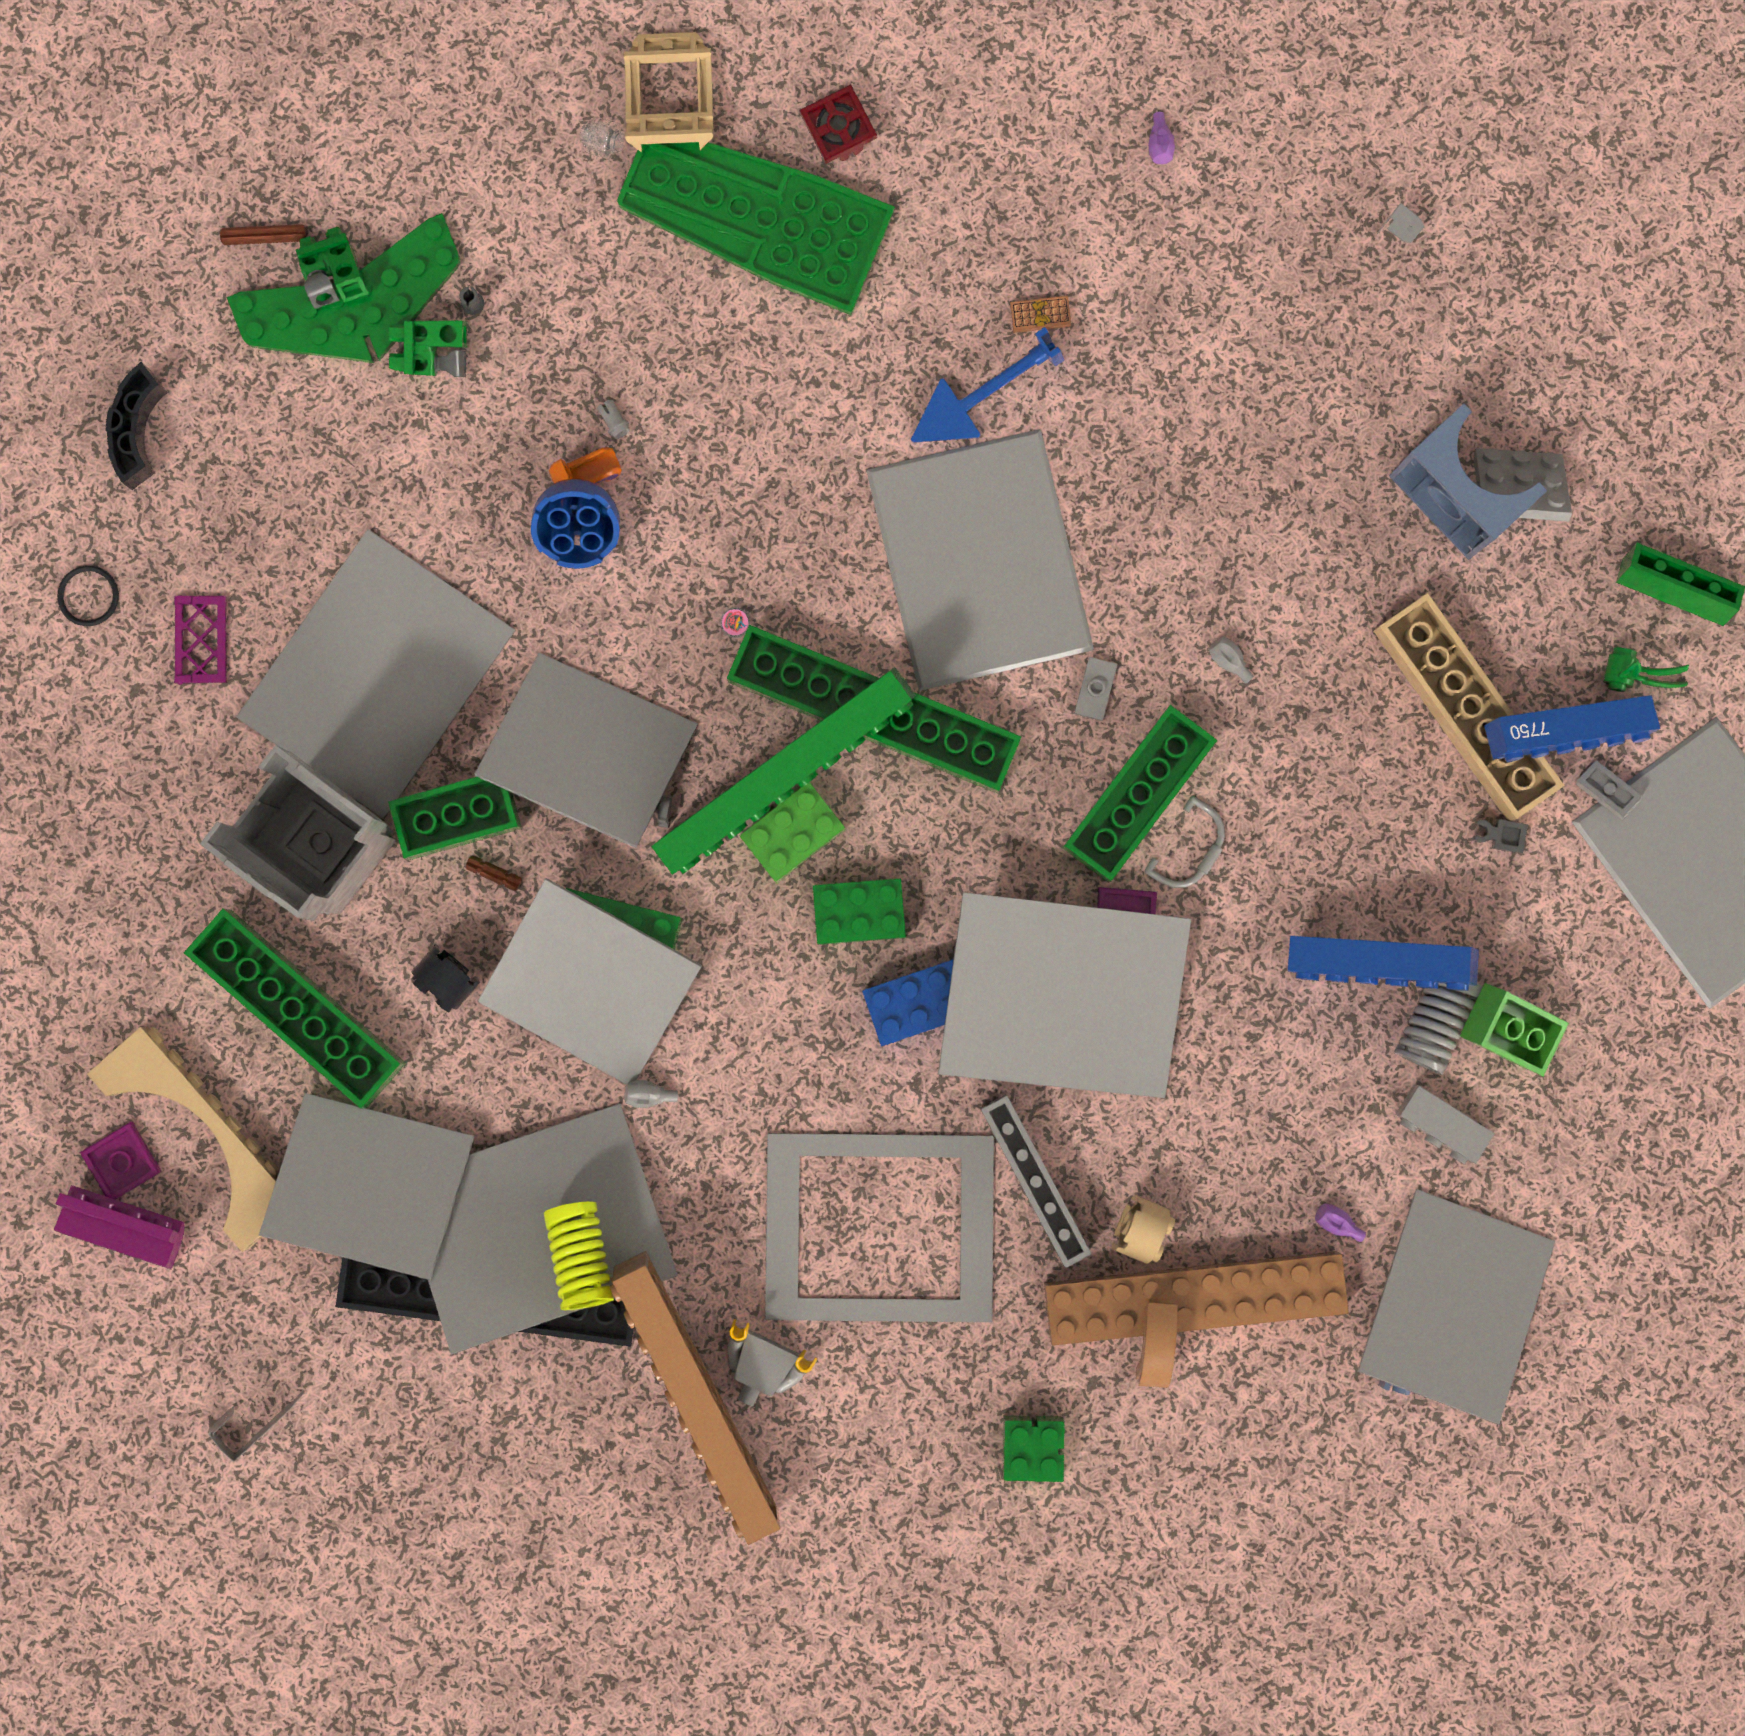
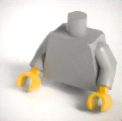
M737 1319L733 1320L727 1352L729 1368L735 1373L734 1379L744 1384L738 1396L739 1401L754 1406L760 1392L771 1397L775 1392L783 1393L799 1383L803 1376L814 1367L817 1358L815 1357L813 1361H807L804 1358L806 1350H803L799 1355V1353L749 1330V1323L746 1324L745 1328L740 1329L736 1326Z

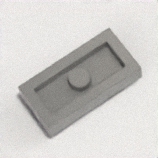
M1092 657L1088 658L1074 714L1103 721L1117 664Z
M1597 760L1576 782L1578 787L1622 821L1638 805L1643 797Z

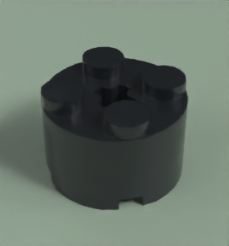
M434 945L411 971L413 974L412 979L414 980L412 983L424 994L430 991L437 999L435 1002L449 1013L452 1009L457 1010L480 984V981L476 976L471 980L467 975L469 969L446 950L439 953V946Z

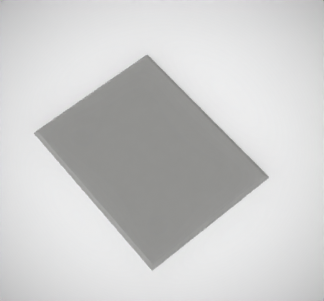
M1041 429L866 470L919 691L1094 650Z
M367 529L236 718L275 745L295 754L345 793L385 819L390 812L388 801L399 799L516 630Z
M1717 717L1626 782L1643 797L1623 821L1599 802L1572 821L1575 828L1709 1009L1745 984V754Z
M963 892L938 1074L1165 1098L1191 918Z
M621 1104L469 1154L432 1278L428 1280L451 1355L582 1310L564 1311L560 1309V1303L563 1299L558 1297L557 1292L561 1287L557 1286L555 1282L557 1275L554 1274L553 1267L556 1264L551 1259L553 1254L549 1247L551 1241L548 1240L547 1234L549 1231L546 1229L544 1212L548 1209L576 1202L593 1201L597 1203L598 1210L594 1215L599 1218L600 1223L598 1226L585 1229L600 1228L602 1231V1236L597 1239H601L604 1242V1247L596 1251H604L606 1253V1258L599 1262H606L608 1264V1270L602 1273L609 1274L610 1281L601 1284V1287L612 1285L611 1278L613 1277L614 1266L644 1251L647 1252L661 1281L678 1276ZM581 1216L573 1217L563 1222H570L582 1218ZM585 1229L573 1230V1231L567 1232V1233H565V1234H569V1233H573V1232L581 1231V1230H585ZM591 1275L579 1276V1277H576V1278H584V1277L591 1276ZM594 1286L583 1287V1288H580V1289L592 1288V1287H594Z

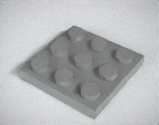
M1494 448L1475 449L1474 466L1476 482L1482 489L1496 494L1511 495L1524 492L1540 482L1547 490L1519 518L1570 521L1572 509L1563 454L1498 450Z

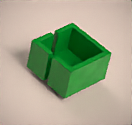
M1003 1415L1002 1476L1004 1481L1064 1482V1453L1062 1449H1064L1065 1421L1063 1417L1036 1416L1037 1426H1032L1030 1416Z

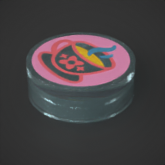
M739 608L728 609L721 617V628L731 638L744 636L750 625L747 613Z

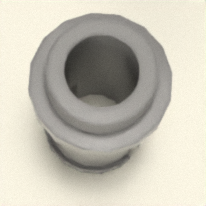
M605 401L606 407L600 404L597 410L609 428V435L615 439L625 436L630 431L628 428L629 422L622 418L614 401Z

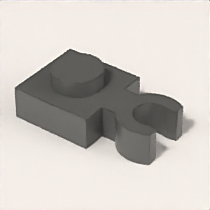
M1498 819L1496 820L1495 827H1493L1486 820L1475 822L1476 826H1482L1485 829V835L1483 837L1473 836V841L1483 843L1493 840L1491 849L1518 854L1523 853L1528 824Z

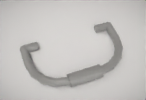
M1195 796L1190 797L1183 810L1189 813L1193 806L1196 805L1207 812L1217 825L1218 837L1215 845L1212 844L1198 866V871L1193 877L1184 881H1174L1154 871L1159 861L1154 858L1151 859L1145 869V873L1158 882L1172 888H1186L1197 883L1204 874H1208L1222 852L1221 847L1225 839L1224 823L1220 815L1210 805Z

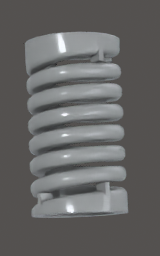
M1439 983L1438 989L1424 988L1423 993L1425 995L1421 996L1418 1000L1421 1006L1415 1007L1414 1014L1416 1016L1410 1017L1409 1024L1411 1026H1407L1404 1030V1034L1407 1037L1400 1038V1044H1397L1394 1053L1425 1069L1443 1075L1452 1053L1436 1044L1454 1050L1457 1044L1440 1033L1454 1039H1460L1461 1032L1445 1023L1463 1029L1466 1022L1450 1013L1468 1019L1471 1013L1453 1002L1472 1009L1482 986L1478 983L1477 986L1469 985V991L1446 989V984ZM1459 992L1471 995L1470 999L1460 994ZM1431 1054L1441 1057V1060L1435 1058Z

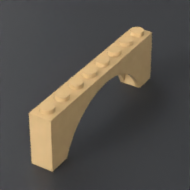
M140 1027L87 1075L105 1096H114L126 1092H145L160 1095L185 1106L209 1127L222 1147L231 1178L230 1208L223 1231L242 1252L249 1250L262 1238V1236H259V1232L280 1170L271 1160L265 1161L259 1154L261 1148L252 1138L246 1139L239 1130L242 1127L239 1122L231 1115L227 1117L220 1110L222 1104L218 1098L212 1093L206 1094L201 1088L203 1085L202 1080L194 1072L188 1073L181 1065L184 1063L182 1057L175 1050L171 1049L169 1051L162 1042L165 1039L161 1033L154 1027L151 1029L149 1027Z

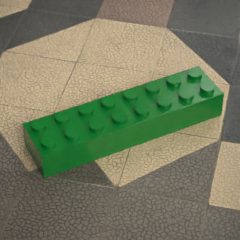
M222 908L185 950L184 954L360 1109L368 1108L405 1066L406 1062L231 909Z

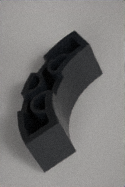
M142 362L136 365L118 386V392L113 404L108 409L105 428L109 448L107 451L111 464L122 484L131 490L155 474L145 451V428L153 408L168 393L153 372Z

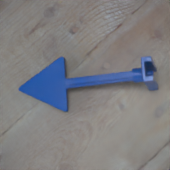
M1044 327L1035 333L1039 344L1029 350L1027 356L962 400L957 399L945 379H940L911 441L917 443L980 438L981 434L967 414L968 410L1037 364L1039 366L1046 360H1049L1054 366H1057L1065 361L1059 347H1055L1047 329Z

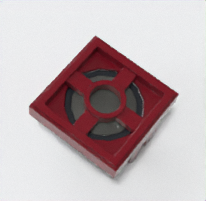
M851 84L799 110L825 164L837 158L840 161H846L849 158V154L852 152L855 156L860 154L863 150V145L877 139V133Z

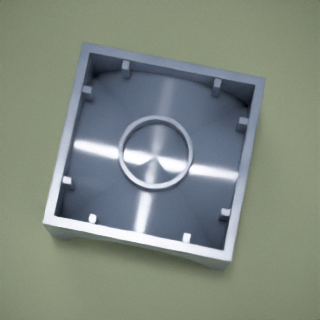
M1463 403L1420 443L1389 477L1469 560L1500 536L1547 490L1538 482L1532 488L1521 493L1511 495L1496 494L1482 489L1466 475L1458 457L1457 442L1460 429L1472 411Z

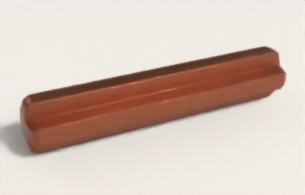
M303 224L220 229V240L223 245L300 242V239L307 237V230Z

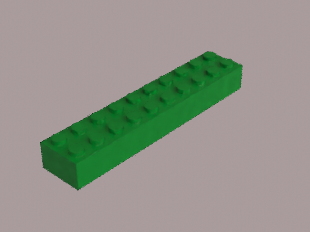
M752 625L748 626L727 676L728 683L819 721L879 679L876 676ZM915 693L916 696L911 700L914 705L898 718L893 713L887 718L889 720L887 726L875 735H872L870 731L863 735L870 742L997 794L1000 791L1022 737Z
M896 667L892 668L667 833L651 847L672 875L679 870L682 874L686 873L701 861L699 855L703 853L708 857L724 844L722 838L727 836L731 840L748 826L746 824L748 819H751L754 823L768 813L771 809L770 803L774 801L779 805L795 792L792 787L796 784L802 788L818 775L816 771L822 766L824 770H827L842 758L840 755L841 751L846 749L850 753L866 740L863 735L870 731L872 735H875L889 723L887 718L893 713L898 718L914 705L911 700L916 696Z

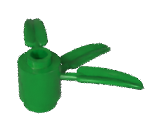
M1615 647L1613 648V653L1609 654L1603 680L1604 683L1609 684V690L1616 692H1626V688L1633 687L1634 680L1642 681V684L1653 687L1680 688L1687 686L1688 682L1654 680L1641 676L1639 673L1646 672L1648 675L1654 676L1675 675L1686 672L1689 669V665L1671 668L1641 666V663L1636 658V651Z

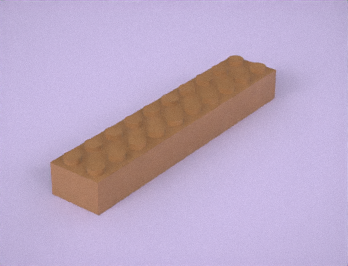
M644 1251L614 1266L613 1277L611 1278L612 1285H610L612 1294L617 1302L623 1301L626 1309L624 1312L625 1319L631 1329L636 1327L640 1337L637 1340L644 1355L650 1354L653 1362L651 1368L656 1379L664 1381L667 1389L664 1393L672 1408L677 1406L680 1414L678 1420L685 1434L690 1432L694 1442L691 1445L698 1460L704 1459L707 1467L705 1473L712 1486L717 1484L721 1494L718 1496L719 1501L725 1512L731 1511L734 1519L732 1526L739 1538L744 1536L747 1544L750 1545L780 1530L778 1508L647 1252Z
M1337 1251L1044 1283L1049 1336L1052 1346L1143 1336L1144 1308L1147 1303L1178 1305L1177 1332L1349 1314L1342 1254Z

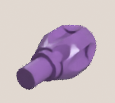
M1156 112L1153 114L1154 126L1152 127L1148 143L1149 155L1154 163L1167 164L1173 159L1175 149L1174 136L1168 125L1165 124L1164 113Z
M1327 1203L1321 1205L1317 1210L1315 1220L1323 1229L1334 1235L1350 1236L1358 1242L1364 1240L1366 1232L1356 1227V1224L1352 1222L1353 1220L1345 1211Z

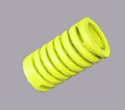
M593 1201L565 1204L544 1212L546 1229L549 1231L547 1236L548 1240L551 1241L549 1247L553 1253L551 1259L556 1264L553 1267L554 1274L557 1275L555 1282L557 1286L561 1287L557 1293L558 1297L563 1299L560 1303V1309L564 1311L594 1307L614 1300L610 1286L601 1287V1284L610 1281V1275L602 1273L608 1270V1264L606 1262H599L606 1258V1253L604 1251H596L604 1247V1242L601 1239H597L602 1236V1231L600 1228L585 1229L598 1226L600 1223L599 1218L594 1215L598 1209L597 1203ZM581 1216L582 1218L570 1222H563L573 1217ZM585 1229V1230H581V1231H576V1232H573V1233L565 1234V1233L570 1232V1231H573V1230ZM591 1275V1276H587V1277H584V1278H576V1277H579V1276ZM594 1286V1287H592V1288L580 1289V1288H583V1287Z

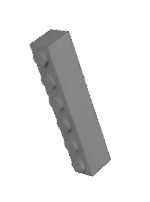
M1005 1094L981 1107L982 1114L1063 1266L1067 1268L1091 1255L1087 1244L1008 1096Z

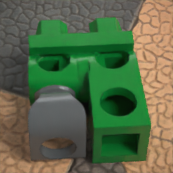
M339 227L328 229L325 233L327 239L319 242L311 236L300 239V248L296 249L300 269L306 281L304 287L314 309L340 301L328 278L330 276H333L335 286L344 303L369 294L354 250L346 234L342 233ZM327 293L331 295L325 301L316 300L321 294Z
M404 321V324L389 326V341L404 342V354H389V369L403 371L407 375L437 376L438 371H446L454 377L466 378V351L455 350L446 356H438L437 347L467 348V321Z

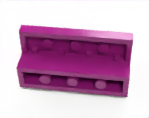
M71 1185L67 1195L59 1193L55 1204L62 1207L54 1231L172 1270L183 1239L184 1222Z

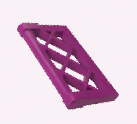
M174 596V683L178 685L227 683L226 596ZM183 605H193L197 611L184 622ZM209 605H217V620L215 622L203 612ZM202 614L212 625L199 637L189 625ZM187 628L197 640L184 651L183 631ZM214 628L217 629V649L215 651L203 641ZM201 642L212 654L199 666L189 654ZM186 657L197 667L192 674H183V660ZM216 657L217 674H207L203 668Z

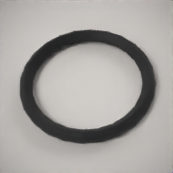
M85 565L71 570L64 576L58 588L57 600L59 608L68 620L80 626H95L112 616L119 601V591L114 578L107 571L100 567ZM86 571L99 573L104 576L113 592L112 603L108 611L103 616L94 620H81L74 617L67 610L64 603V590L69 580L75 575Z

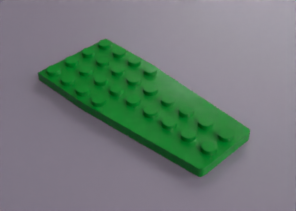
M699 142L642 144V152L637 150L617 198L618 205L622 210L773 285L851 316L895 211V207L814 174L709 142L701 150Z

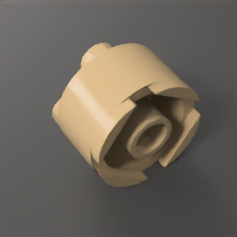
M1134 1195L1131 1199L1135 1203L1133 1206L1128 1204L1125 1206L1116 1226L1114 1235L1119 1237L1118 1244L1112 1242V1249L1145 1264L1151 1261L1158 1262L1164 1250V1246L1161 1244L1165 1234L1169 1235L1175 1224V1218L1170 1216L1168 1208Z

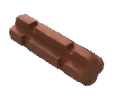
M471 855L466 863L465 868L476 874L478 872L480 876L499 885L504 884L506 888L512 891H517L521 885L522 878L513 873L508 874L507 870L487 861L484 863L483 859Z

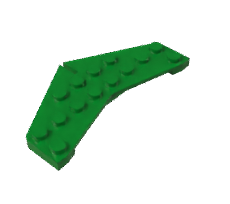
M441 213L427 219L360 270L369 293L366 296L344 303L335 283H332L340 301L314 309L304 286L244 291L226 298L242 339L252 348L374 363L365 338L370 337L380 361L396 343L389 341V326L404 324V321H414L458 269L460 256L444 215ZM324 293L319 295L316 300L325 301L331 295Z

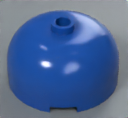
M581 479L560 481L547 488L535 503L531 520L533 542L540 553L543 552L551 559L557 561L559 566L573 569L592 567L601 563L603 558L618 543L620 532L618 508L607 491L593 482ZM575 535H580L581 546L574 544Z

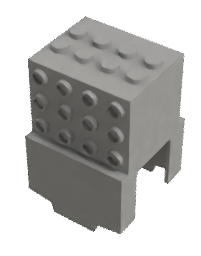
M275 745L259 766L261 770L272 774V776L234 825L230 826L216 822L200 845L262 894L273 899L297 918L315 921L320 913L340 915L395 843L396 839L390 836L393 830L387 826L388 824L295 754Z

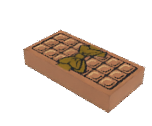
M1068 296L1010 302L1013 333L1036 331L1044 327L1046 329L1071 327Z

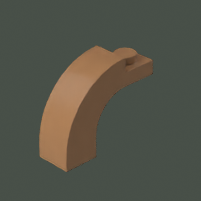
M1147 1303L1144 1308L1142 1353L1136 1367V1379L1139 1380L1138 1386L1169 1388L1176 1350L1178 1305Z

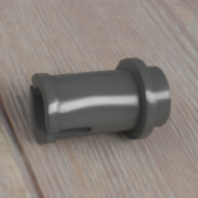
M465 287L460 291L459 298L463 310L470 315L479 314L484 308L483 297L472 287L471 291L469 287Z

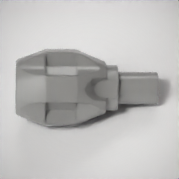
M1221 636L1210 645V655L1219 667L1232 672L1234 675L1237 674L1245 684L1254 677L1245 667L1246 663L1243 661L1242 652L1233 641Z
M635 1080L626 1084L624 1100L626 1104L635 1108H650L657 1104H662V1102H677L678 1091L664 1090L663 1087H659L650 1081Z

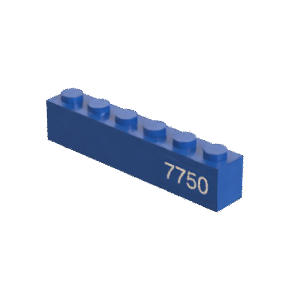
M1652 695L1503 716L1484 726L1493 760L1505 758L1506 762L1520 760L1524 758L1523 755L1531 754L1532 758H1539L1548 755L1549 751L1555 750L1557 754H1565L1574 751L1575 747H1582V750L1586 751L1600 747L1602 743H1607L1608 747L1621 745L1626 742L1625 740L1632 739L1633 743H1639L1649 740L1651 738L1650 734L1661 729Z

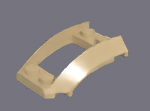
M696 32L638 34L632 41V48L624 52L626 141L640 152H642V144L699 142L701 150L713 138L711 48H706L703 44V39ZM697 62L698 112L642 114L640 64Z

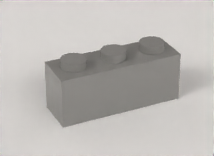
M1413 1085L1395 1114L1402 1119L1399 1124L1414 1133L1417 1129L1427 1135L1424 1140L1439 1149L1444 1145L1452 1151L1450 1156L1464 1165L1467 1161L1476 1164L1495 1134L1419 1085Z

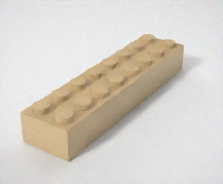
M1428 593L1373 631L1507 821L1518 819L1565 786L1544 756L1532 758L1531 754L1523 755L1524 758L1513 762H1506L1505 758L1493 760L1484 726L1498 717L1514 714Z

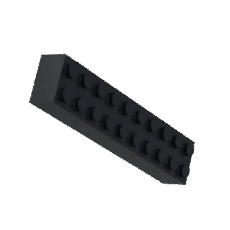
M342 1258L335 1307L441 1321L427 1279ZM614 1298V1300L608 1303L585 1308L518 1332L631 1347L635 1341L636 1327L630 1328L624 1316L626 1309L623 1301L617 1302Z

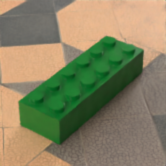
M1169 705L1063 845L1062 849L1106 882H1111L1217 742V739L1172 705Z

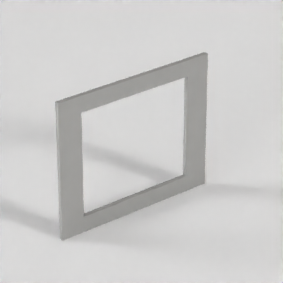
M768 1133L765 1320L992 1322L994 1136ZM800 1156L961 1158L960 1299L798 1298Z

